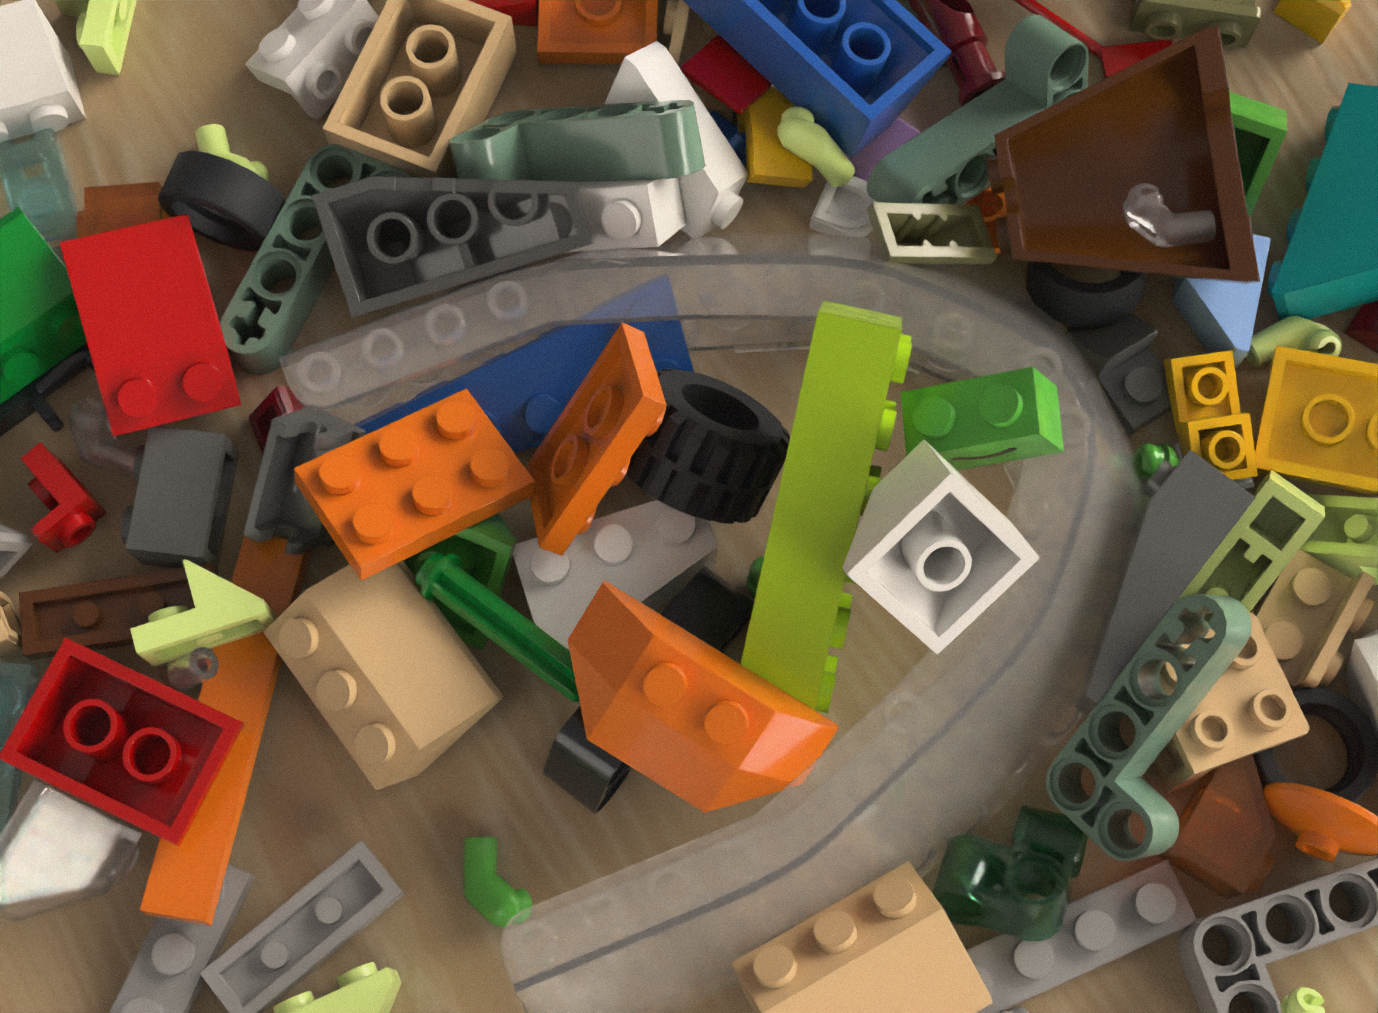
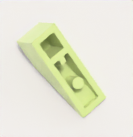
M1271 469L1252 493L1256 497L1177 601L1191 594L1231 596L1240 601L1250 612L1325 518V507ZM1206 613L1203 618L1208 624L1213 613Z

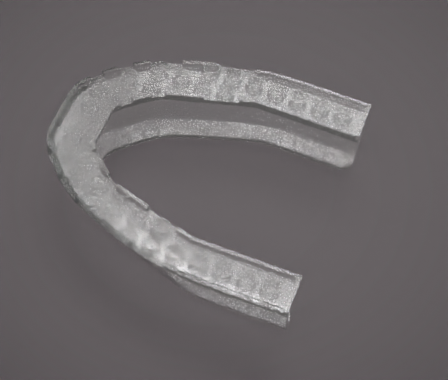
M788 232L706 233L698 238H691L689 235L671 236L659 247L569 252L489 275L285 350L278 358L289 388L299 403L308 409L326 411L351 424H355L397 403L409 401L418 393L444 380L450 381L483 365L482 362L503 352L506 354L537 339L538 335L557 326L680 320L688 351L734 349V353L810 349L817 313L824 300L902 317L901 334L912 336V349L907 370L918 375L922 371L950 383L1034 367L1057 386L1064 452L1002 463L1014 489L1005 517L1014 525L1040 559L938 655L930 650L865 717L757 814L529 907L512 917L503 930L500 944L503 960L513 987L526 1013H672L739 984L740 982L731 963L907 861L910 862L921 878L927 875L984 826L1015 795L1083 717L1084 714L1074 706L1137 517L1150 501V498L1141 492V489L1147 483V478H1142L1139 475L1134 457L1135 450L1087 358L1076 344L1069 328L1064 323L1049 317L1033 303L1029 296L963 264H903L885 261L882 258L877 240L874 238Z

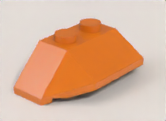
M605 580L568 638L587 740L705 813L802 785L839 728V725Z

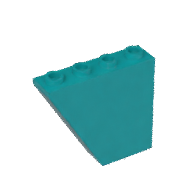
M1348 83L1341 105H1333L1328 113L1324 132L1327 143L1321 157L1314 156L1309 164L1306 176V191L1308 192L1303 208H1295L1291 213L1286 234L1289 246L1283 261L1276 260L1273 263L1268 277L1267 294L1274 299L1279 321L1290 316L1312 319L1378 301V86Z

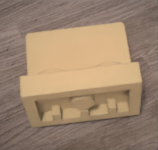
M1249 612L1252 622L1251 635L1244 648L1154 760V765L1167 793L1191 785L1214 768L1304 736L1310 730L1306 718L1254 613ZM1210 628L1204 638H1213L1215 632ZM1190 644L1181 645L1182 647L1188 648ZM1166 662L1160 670L1159 681L1164 692L1171 695L1177 684V676L1172 665Z

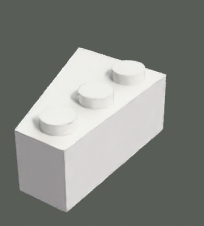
M655 500L594 519L584 534L576 535L563 556L540 548L536 537L517 543L513 557L534 624L569 650L568 638L604 580L655 611L679 594L704 566L710 570L717 566L718 547L709 520L688 515L671 508L659 500Z

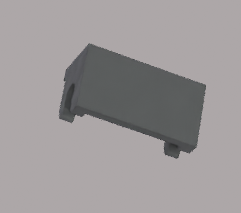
M314 405L273 418L243 535L256 542L271 540L274 536L289 537L285 553L292 555L306 553L321 545L327 547L334 545V540L295 484L294 468L364 436L366 430Z

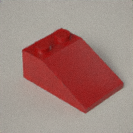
M188 214L59 242L113 437L242 405L225 339Z
M64 638L1 750L0 760L180 847L239 736L244 723L68 638Z

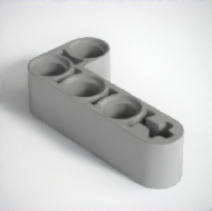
M1378 857L1198 918L1192 925L1185 927L1179 934L1178 954L1200 1013H1228L1229 1003L1237 994L1243 995L1250 1001L1254 1013H1282L1280 1001L1265 965L1378 926V888L1375 885L1378 884ZM1334 886L1344 890L1351 899L1352 911L1347 921H1343L1335 916L1330 908L1329 895ZM1271 907L1278 908L1289 919L1290 934L1284 943L1272 938L1267 930L1265 921ZM1209 928L1218 930L1228 942V956L1221 965L1214 964L1203 952V935Z

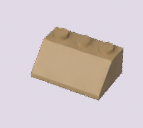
M400 561L362 581L351 565L348 564L305 590L263 632L375 790L420 775L504 697L434 601H428L422 597L421 587L416 584V577L404 561Z
M909 861L731 963L754 1013H977L993 1003L990 993L946 912Z

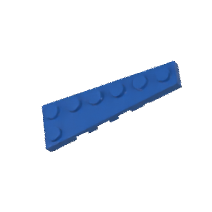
M666 276L656 278L594 308L593 312L562 327L560 325L538 335L537 339L506 354L504 352L482 362L483 365L450 381L444 380L418 393L409 401L397 403L353 425L366 430V435L467 388L514 453L539 446L622 322L645 333L656 370L677 369L694 372L670 281Z

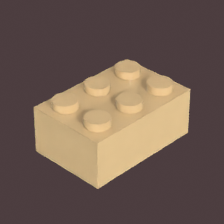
M387 0L322 128L328 145L339 144L402 169L411 177L457 178L449 139L485 121L517 55L512 17L469 0Z

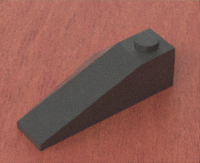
M371 176L312 195L352 318L594 243L576 183L572 181Z
M1192 450L1187 452L1176 467L1164 460L1141 489V492L1151 499L1137 517L1074 706L1084 715L1104 696L1256 498Z

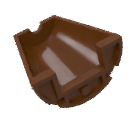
M1219 25L1204 28L994 135L997 155L987 157V170L993 195L1004 193L1007 215L995 219L1001 255L1012 254L1013 260L1242 284L1260 282L1250 215L1247 213L1232 120L1229 84Z

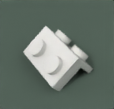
M299 0L298 7L277 29L269 32L261 40L257 52L245 65L258 81L291 94L308 116L320 119L337 100L379 16L367 0Z

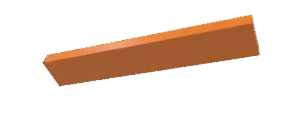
M244 536L231 583L262 598L279 617L299 597L311 550L303 554H286L285 548L288 539L272 537L271 540L256 542ZM263 632L212 649L198 701L242 721L244 726L180 847L162 838L159 839L140 911L146 915L212 926L282 662L281 656Z

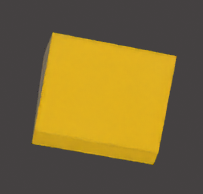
M1280 0L1273 13L1323 44L1352 4L1350 3L1351 0Z

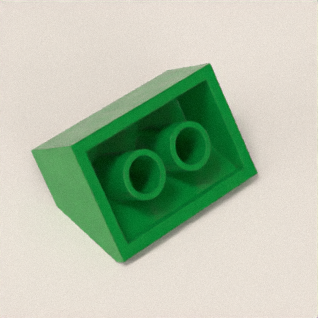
M19 206L0 219V404L87 343L67 268Z

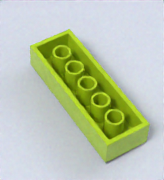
M823 300L817 313L741 665L815 711L828 714L838 656L829 655L828 651L829 647L843 649L853 594L842 592L844 582L857 584L845 573L842 567L856 534L859 516H863L873 488L881 481L882 467L871 465L875 449L886 452L889 449L897 411H895L897 402L886 400L890 381L900 384L904 383L912 349V336L901 334L902 317Z

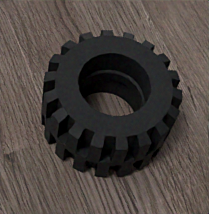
M677 369L656 370L667 404L664 418L657 431L651 436H645L631 456L626 472L627 477L660 502L694 517L733 524L734 522L745 523L750 521L752 517L755 518L785 462L790 441L788 431L761 403L723 381L691 371Z

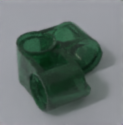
M1022 805L1016 821L1011 847L992 843L975 835H956L949 839L932 894L943 907L949 920L956 924L979 926L1014 935L1026 941L1049 939L1059 932L1064 923L1075 878L1078 879L1081 871L1088 836L1065 814ZM1038 894L1045 898L1039 900L1029 899L1025 895Z

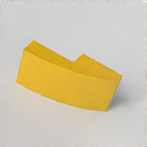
M774 86L741 115L737 113L738 133H746V170L749 173L747 183L805 188L813 180L812 165L783 148L777 135V126L781 123L782 114L786 109L795 106Z
M1233 350L1163 360L1173 419L1183 457L1189 450H1192L1231 480L1258 476L1250 413H1241Z

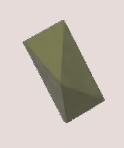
M872 202L867 208L884 263L991 265L997 258L979 205Z

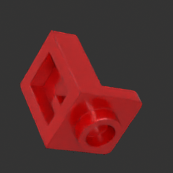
M39 442L20 459L36 476L27 485L51 511L38 521L30 531L40 542L58 553L65 547L72 548L85 541L94 532L96 522L107 512L67 465L43 443Z

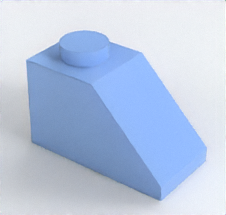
M1253 234L1260 282L1242 284L1168 276L1176 278L1171 301L1206 351L1211 353L1233 350L1235 369L1250 350L1271 238Z

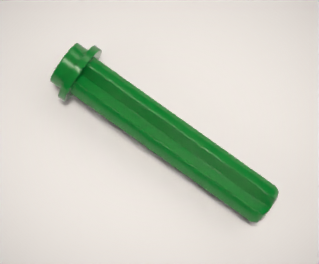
M436 552L422 564L415 578L416 584L421 587L422 597L428 601L436 598L571 702H579L570 651L461 569V559L455 554L445 556L441 552Z

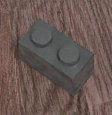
M160 426L149 428L146 445H140L134 457L133 476L134 480L138 483L134 506L129 505L126 507L121 522V538L123 543L126 544L125 549L141 564L183 568V560H188L196 565L213 563L218 569L239 457L238 450L226 434Z

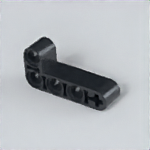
M704 566L660 615L724 653L750 620L754 602ZM579 706L556 736L543 774L596 814L616 793L632 767L587 740L581 707Z

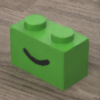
M1034 367L901 392L906 456L922 440H925L958 471L1064 452L1057 386Z

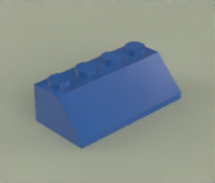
M683 0L794 106L804 107L812 112L815 118L814 123L823 127L839 148L851 159L892 125L952 52L897 0Z

